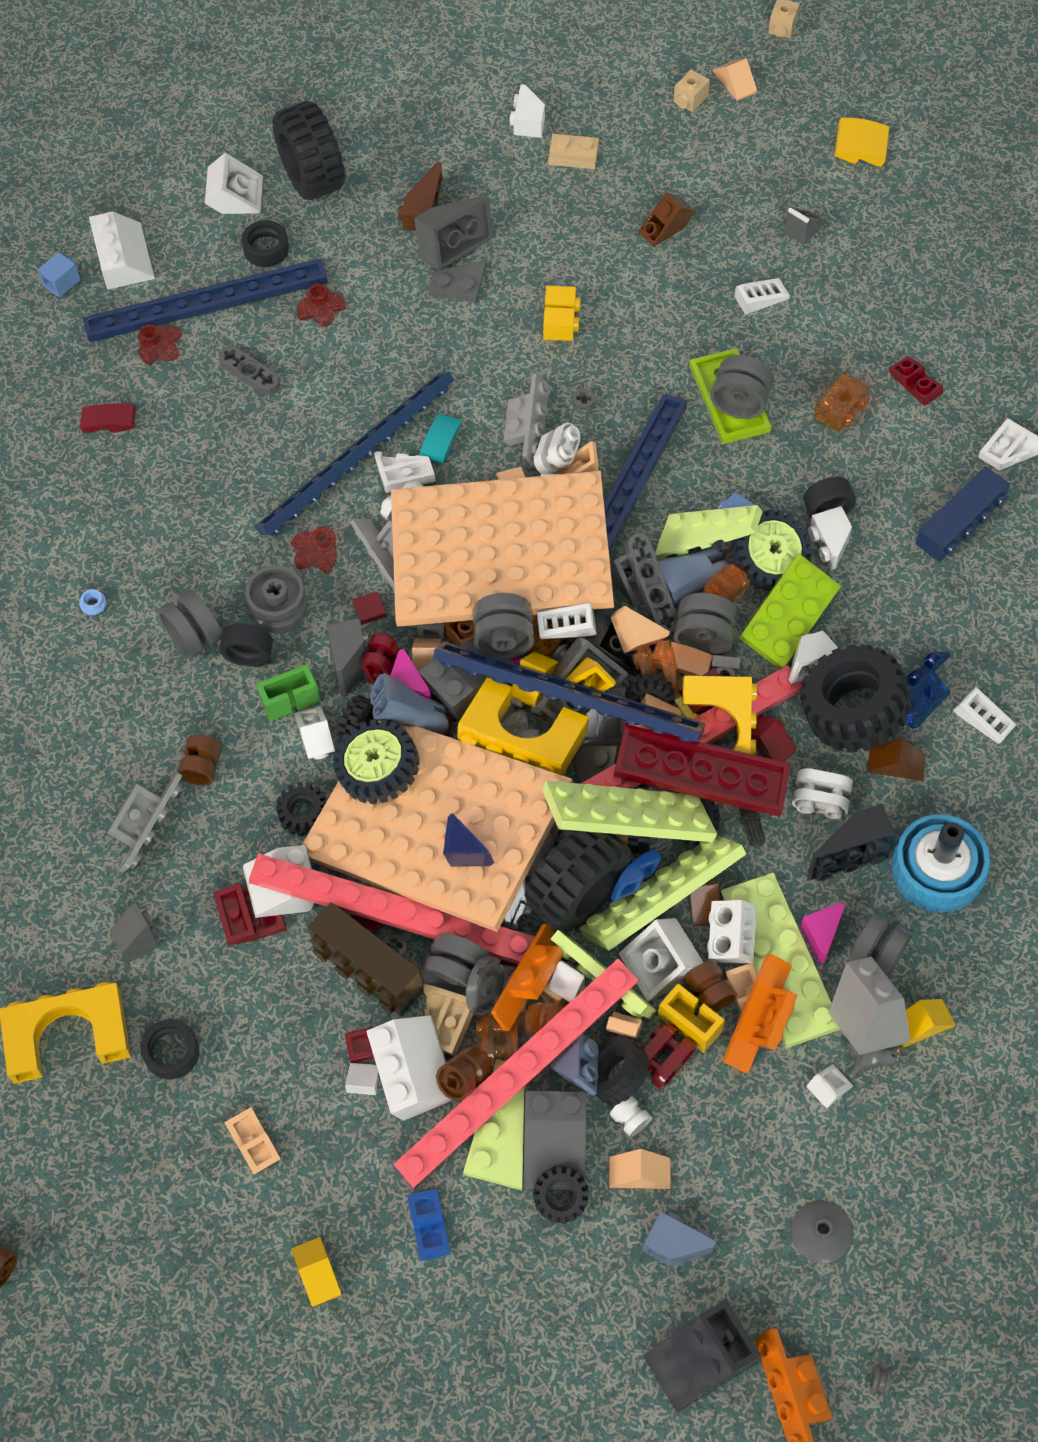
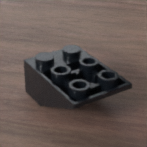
M614 601V608L593 609L597 635L582 638L588 640L628 672V674L633 676L640 675L642 677L652 658L656 644L624 653L611 620L612 613L622 608V606ZM585 617L581 618V624L586 623ZM566 637L563 639V642L571 646L578 637Z
M880 804L855 812L812 855L807 874L808 881L813 879L824 881L832 877L833 873L839 871L850 873L857 870L862 864L870 862L871 865H876L888 857L895 832L883 805Z
M725 1299L693 1319L644 1354L643 1357L674 1410L678 1413L756 1365L761 1355Z

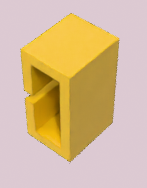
M546 286L543 340L573 341L574 332H579V317H575V312H580V297H576V287Z
M677 984L659 1004L658 1018L666 1024L671 1023L679 1030L678 1034L683 1038H690L698 1045L697 1049L705 1053L722 1033L725 1020L704 1003L699 1009L697 1018L695 1013L697 1012L699 999Z

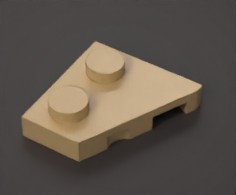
M425 984L424 993L426 994L427 1002L425 1016L430 1015L433 1018L443 1053L455 1057L474 1013L467 1007L466 996Z

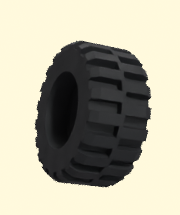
M305 101L277 111L272 120L275 143L277 144L282 164L299 196L310 201L340 190L345 183L342 155L339 151L337 140L334 137V132L321 108L314 102Z
M863 644L861 647L847 645V648L842 650L837 648L832 650V654L820 657L818 659L819 663L817 665L813 664L807 671L809 676L805 675L801 684V705L813 734L819 737L823 744L831 745L833 749L843 751V748H846L848 752H857V749L871 750L874 745L879 744L881 746L887 743V738L890 736L893 738L900 732L899 726L903 727L908 720L907 715L911 712L912 707L910 701L911 693L903 669L894 656L886 654V651L876 647L872 649V646ZM859 688L877 690L876 694L868 702L858 707L839 708L834 706L839 698L849 691Z
M573 830L569 836H565L549 852V855L545 860H542L537 871L531 876V881L527 884V891L525 892L527 905L556 932L559 930L565 933L571 932L573 928L577 929L595 912H598L603 907L602 905L611 898L618 879L623 871L632 863L631 850L614 834Z

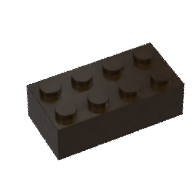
M330 902L308 926L310 942L314 948L313 953L323 962L327 960L335 965L334 969L344 979L351 977L355 980L357 988L368 997L372 994L379 999V1005L389 1014L395 1012L401 1017L424 991L421 972L418 968L334 903Z

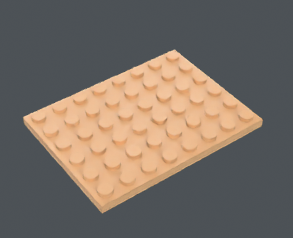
M601 471L391 489L397 627L473 620L472 609L475 603L485 596L496 593H512L526 598L531 603L532 615H536L540 611L591 603L593 609L614 608Z
M398 724L399 727L402 726L410 735L419 754L420 765H417L419 771L417 775H413L414 782L412 785L406 783L408 790L404 793L398 790L397 794L399 797L394 800L389 795L387 796L388 802L381 803L377 799V804H370L368 800L366 803H362L358 799L352 798L338 781L302 844L306 847L309 861L497 932L555 822L542 788L546 781L573 783V780L420 727Z

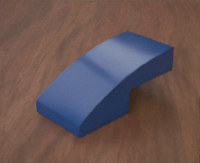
M655 849L638 857L623 871L611 895L613 901L637 893L642 880L654 875L661 859Z
M437 1188L407 1195L420 1261L450 1255L451 1252Z

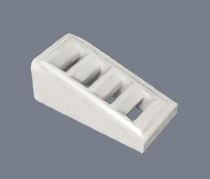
M779 278L736 286L735 298L745 315L790 299L789 293ZM776 286L780 293L776 294L773 287ZM765 290H768L771 295H767Z
M591 603L537 612L541 639L597 635ZM585 617L586 623L581 624V618ZM569 618H574L575 625L570 626ZM547 619H552L553 629H548ZM558 619H563L564 627H559Z
M977 687L968 693L953 710L958 716L998 744L1017 725ZM972 702L977 705L974 709L969 706ZM981 709L986 711L982 717L978 714ZM992 715L995 719L989 724L986 720ZM1000 722L1003 723L1004 726L997 732L994 728Z

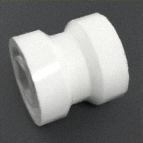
M633 1095L627 1101L620 1102L610 1112V1116L615 1122L624 1124V1132L630 1138L644 1129L652 1119V1116L646 1110L640 1109L638 1101Z

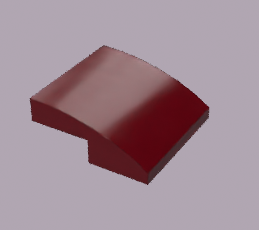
M237 883L213 893L228 945L247 943L287 931L284 917L281 914L255 918L247 885L242 886L241 883Z

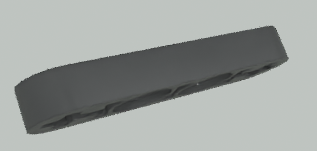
M635 533L626 539L624 549L649 619L661 626L660 620L663 617H669L670 623L667 624V627L666 625L661 627L672 632L675 630L678 616L651 541L645 534ZM635 540L637 543L642 542L643 547L640 548V552L638 549H633L632 545L635 543ZM645 555L648 556V558L643 559V560H641V561H639V562H637V560H636L637 558H639V557H641V556H642V557L645 556ZM643 564H648L652 567L653 575L651 578L642 576L640 569ZM652 589H657L662 594V600L659 604L653 603L649 595ZM664 605L666 606V609L662 610V613L661 611L655 612L654 610L663 607Z

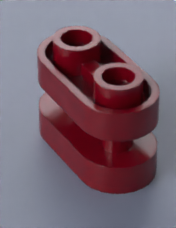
M383 632L371 636L368 644L370 652L364 655L361 667L372 685H374L380 674L386 673L389 676L391 675L396 657L400 651L393 637Z
M667 1023L664 1026L659 1024L650 1036L652 1039L646 1047L640 1046L649 1056L650 1066L648 1070L654 1073L651 1083L659 1090H663L694 1054L698 1046L688 1037L681 1043L675 1038L679 1030L671 1023ZM669 1048L672 1051L671 1055L663 1064H660L657 1061L658 1058Z

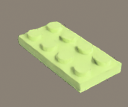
M558 930L551 938L559 946L566 960L571 961L573 964L576 961L580 963L576 968L589 979L591 978L594 981L607 969L571 937ZM630 989L621 998L624 1001L621 1006L638 1019L644 1016L651 1020L658 1012L633 989Z

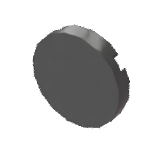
M483 956L472 969L466 988V1003L472 1013L487 1015L495 1006L492 1004L494 998H499L502 993L505 970L503 965L499 964L501 962L499 958Z

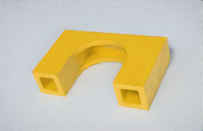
M684 676L682 705L715 706L728 712L737 726V741L732 750L755 755L756 740L751 739V728H756V712H751L752 700L757 698V684H752V677Z
M487 677L458 723L457 740L563 776L587 735L589 717L563 707L554 724L545 734L535 738L514 736L508 733L500 724L511 705L512 687L497 683Z
M102 982L94 988L85 990L71 989L63 995H44L38 997L36 1001L27 1003L13 1002L8 1004L7 1007L0 1008L7 1075L13 1084L43 1077L39 1050L40 1038L45 1028L51 1022L63 1016L76 1015L92 1023L96 1054L102 1064L131 1058L122 994L117 983Z

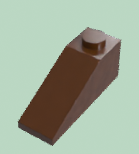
M437 162L405 196L404 205L399 206L398 220L402 221L403 230L416 231L414 218L437 206L443 180L441 162Z

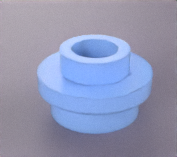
M95 589L85 591L79 601L81 610L87 615L101 613L107 604L104 594ZM92 601H97L96 604L89 605Z

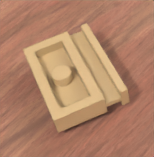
M552 134L548 165L595 169L599 138Z

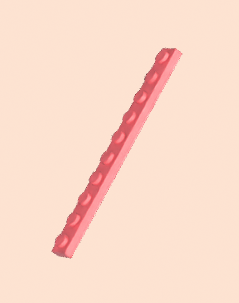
M788 665L755 683L757 684V698L752 700L751 712H756V717L801 690V681L792 684L788 681L791 671ZM713 707L694 718V720L706 723L704 733L699 742L711 744L737 729L732 716L719 707ZM614 764L581 784L633 789L642 783L614 777L616 766Z
M259 853L249 877L250 884L323 906H327L332 902L346 913L435 939L436 935L440 933L457 935L477 944L493 957L518 965L535 938L534 936L501 926L496 932L414 900Z
M617 959L393 1165L415 1188L635 986L639 980Z

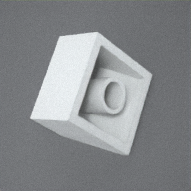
M224 153L208 166L205 204L222 214L260 213L263 175Z
M305 845L276 848L264 854L311 869ZM256 859L243 865L255 918L311 911L314 905L313 902L250 884L249 877Z
M676 918L656 919L618 953L627 969L639 980L637 985L647 1002L669 992L677 984H684L685 976L695 967L704 963Z

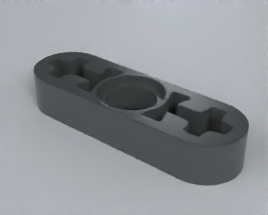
M227 346L220 351V363L225 370L263 395H273L278 392L280 382L278 375L274 371L235 346ZM235 356L236 361H234L233 359H229L227 361L226 359L227 357L233 358ZM249 367L256 369V372L251 375L243 373Z

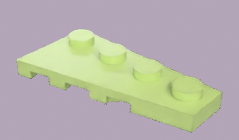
M758 505L669 514L655 551L657 561L667 559V556L675 553L678 556L688 554L689 549L698 546L702 549L711 547L713 543L721 539L727 542L754 534L763 511Z
M496 1059L492 1074L506 1061ZM525 1087L475 1132L463 1171L464 1175L522 1190Z

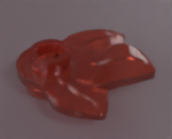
M314 284L308 289L306 298L299 302L297 316L299 320L313 318L314 322L319 326L328 327L334 320V311L338 312L346 308L345 302L340 295L330 293L323 284Z
M151 324L143 326L138 333L140 344L138 354L141 360L147 365H152L158 358L165 361L176 360L179 356V351L174 342L180 339L182 333L171 326L160 329Z
M318 527L313 532L303 531L297 534L290 543L292 547L298 550L295 556V564L298 570L317 564L320 570L327 574L336 563L337 553L333 548L336 544V535L329 527ZM322 535H326V540L319 542V538Z

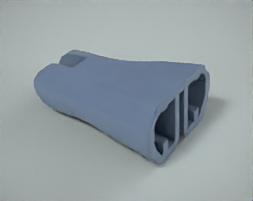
M710 548L688 555L658 560L674 607L685 596L698 593L702 589L724 579L731 572L732 569L728 561H719L723 556L719 548ZM649 565L650 577H652L653 569Z
M386 673L378 676L370 693L371 704L374 705V719H377V721L385 719L390 723L393 721L398 724L420 727L438 734H442L448 729V719L443 704L416 693Z

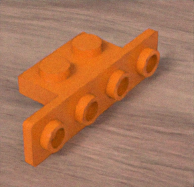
M542 924L491 1011L504 1031L511 1029L527 999L538 1000L564 955L559 946L551 940L555 933L548 924Z
M766 954L724 1055L723 1063L743 1073H748L759 1047L776 1050L777 1045L782 1040L783 1030L794 1010V1003L798 996L789 990L783 989L792 967L790 963L773 954Z
M769 1329L755 1337V1343L761 1355L760 1358L767 1377V1383L771 1389L787 1442H814L809 1425L832 1419V1415L812 1355L787 1359L778 1329Z

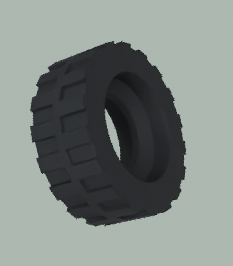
M616 1035V1037L607 1038L606 1041L601 1042L598 1046L597 1094L595 1096L608 1105H618L620 1102L627 1101L632 1095H635L640 1086L642 1087L644 1079L649 1072L648 1067L650 1066L649 1056L644 1049L628 1036ZM625 1059L617 1075L607 1081L614 1066Z

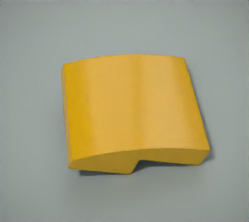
M841 118L838 124L834 156L855 164L861 159L881 167L886 159L889 126L866 119Z

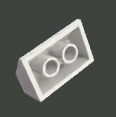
M115 212L89 217L107 290L155 279L140 222Z
M432 1016L394 1019L367 1030L392 1115L401 1120H406L453 1101L441 1092L436 1081L437 1070L446 1063V1059Z

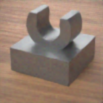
M713 655L712 666L718 667L716 669L718 674L722 670H727L730 673V677H735V672L732 668L739 669L740 657Z

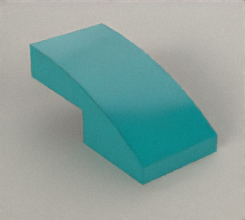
M438 414L426 435L419 456H429L431 460L444 463L452 450L453 440L461 429L462 420Z

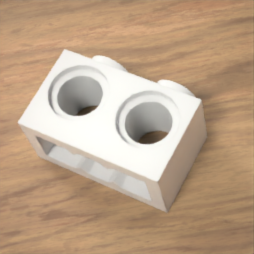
M744 900L712 901L709 914L710 938L707 943L708 959L722 964L754 963L757 905Z

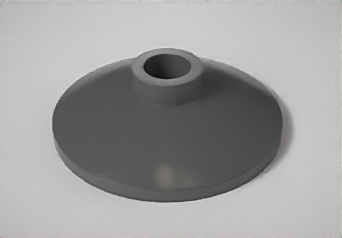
M816 1201L806 1204L796 1213L791 1225V1236L795 1247L804 1257L817 1263H830L843 1257L849 1250L853 1239V1228L848 1216L841 1208L829 1202ZM819 1225H826L829 1232L821 1234L817 1227Z

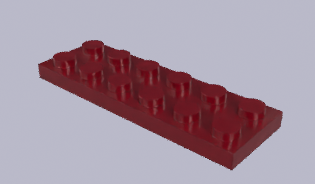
M625 724L613 776L780 817L784 807L790 764L699 741L685 742L680 740L678 736L660 734L650 729Z

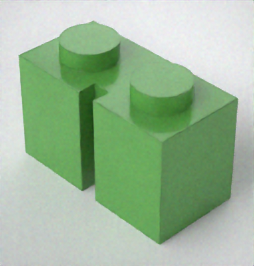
M308 664L256 683L261 703L269 721L292 713V707L296 706L297 710L320 702L318 687Z

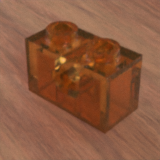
M843 371L816 404L813 419L837 433H840L845 426L849 428L856 417L855 413L858 410L863 411L869 402V397L867 396L869 385Z

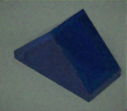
M451 813L447 820L443 855L450 867L493 865L495 862L488 849Z

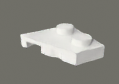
M1007 418L981 449L978 458L998 470L1005 469L1038 455V436Z
M380 451L374 452V458L385 493L391 492V489H402L408 482L419 481L421 484H427L436 481L429 456H409L397 453L395 458L382 456Z

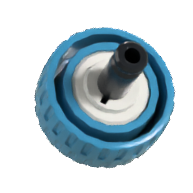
M932 814L913 821L902 831L894 847L891 871L893 872V881L897 885L896 888L914 906L929 912L950 913L955 912L957 909L965 908L967 904H971L981 892L989 874L991 864L990 852L985 839L968 822L951 815Z

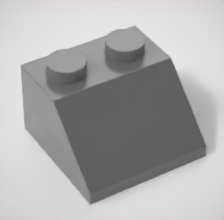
M359 618L326 625L341 697L347 696L363 675L364 671L361 663L364 655L370 652L368 649L369 639L366 628L361 629Z

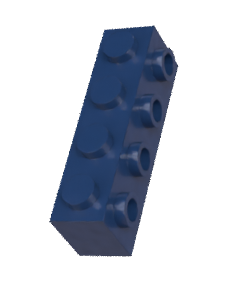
M985 466L919 529L915 544L938 562H941L947 555L951 557L957 551L959 543L963 539L969 540L976 531V527L980 523L985 524L991 517L992 511L996 507L1000 509L1009 498L1007 492L1010 483Z

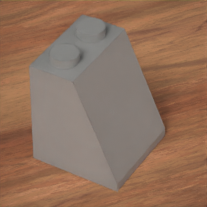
M872 957L846 962L829 1014L858 1054L862 1055L909 1043L910 1033L903 996Z

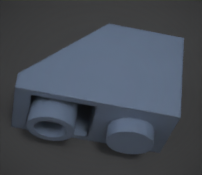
M582 1033L551 1062V1068L569 1083L590 1095L597 1094L599 1049L594 1040Z
M660 1212L643 1244V1252L669 1266L711 1255L715 1249L716 1241L712 1239L713 1236L706 1230L698 1227L694 1230L685 1225L684 1219L671 1212L668 1215Z

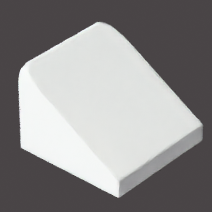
M560 961L553 974L549 988L568 1002H571L585 988V977L568 964Z
M350 1063L345 1084L346 1092L376 1095L379 1078L377 1065Z
M833 1064L816 1074L807 1085V1088L826 1108L853 1087Z

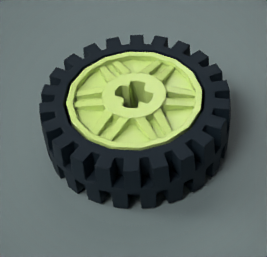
M774 509L767 510L766 512L763 510L756 533L732 540L731 547H733V550L731 551V557H735L733 565L734 568L739 567L740 570L737 573L740 577L743 575L746 577L745 582L748 584L753 582L755 588L760 589L764 587L765 591H770L796 555L801 554L811 562L809 558L812 555V549L809 548L812 544L811 538H806L808 531L806 528L803 530L800 528L802 523L799 520L793 521V515L788 514L785 516L784 511L781 510L774 512Z
M377 719L370 720V726L366 722H362L359 724L360 730L357 731L355 727L351 728L350 732L352 735L349 737L344 734L341 738L344 744H337L336 750L338 753L333 754L335 774L345 791L355 800L358 799L362 803H366L368 800L370 804H377V799H379L381 803L388 802L387 796L389 795L394 800L399 797L397 791L400 790L402 793L407 791L406 783L412 785L415 780L413 775L418 774L419 769L417 765H420L417 748L407 731L393 721L390 724L388 720L381 719L379 724Z

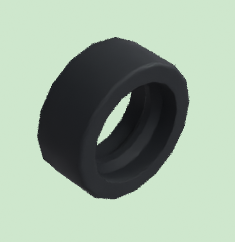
M271 220L257 221L249 225L242 233L241 242L245 258L253 265L258 267L275 266L288 255V237L285 229L277 222ZM262 237H273L279 240L275 247L268 250H257L251 246L255 240Z
M838 476L828 477L816 482L805 491L803 496L804 504L811 519L814 514L842 506L845 514H848L856 504V497L850 481Z
M235 623L228 625L224 629L219 652L225 659L237 665L250 667L264 666L270 659L273 638L264 629L255 625Z
M168 1019L152 1025L143 1035L140 1044L141 1057L152 1074L162 1079L172 1080L186 1075L196 1065L199 1056V1045L193 1031L188 1025L178 1020ZM179 1034L187 1043L185 1056L175 1064L161 1065L153 1057L152 1050L154 1044L164 1035Z

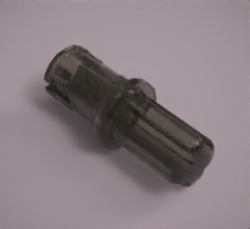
M738 807L741 815L740 824L744 825L749 844L753 847L765 844L766 839L760 823L762 819L761 814L757 813V811Z

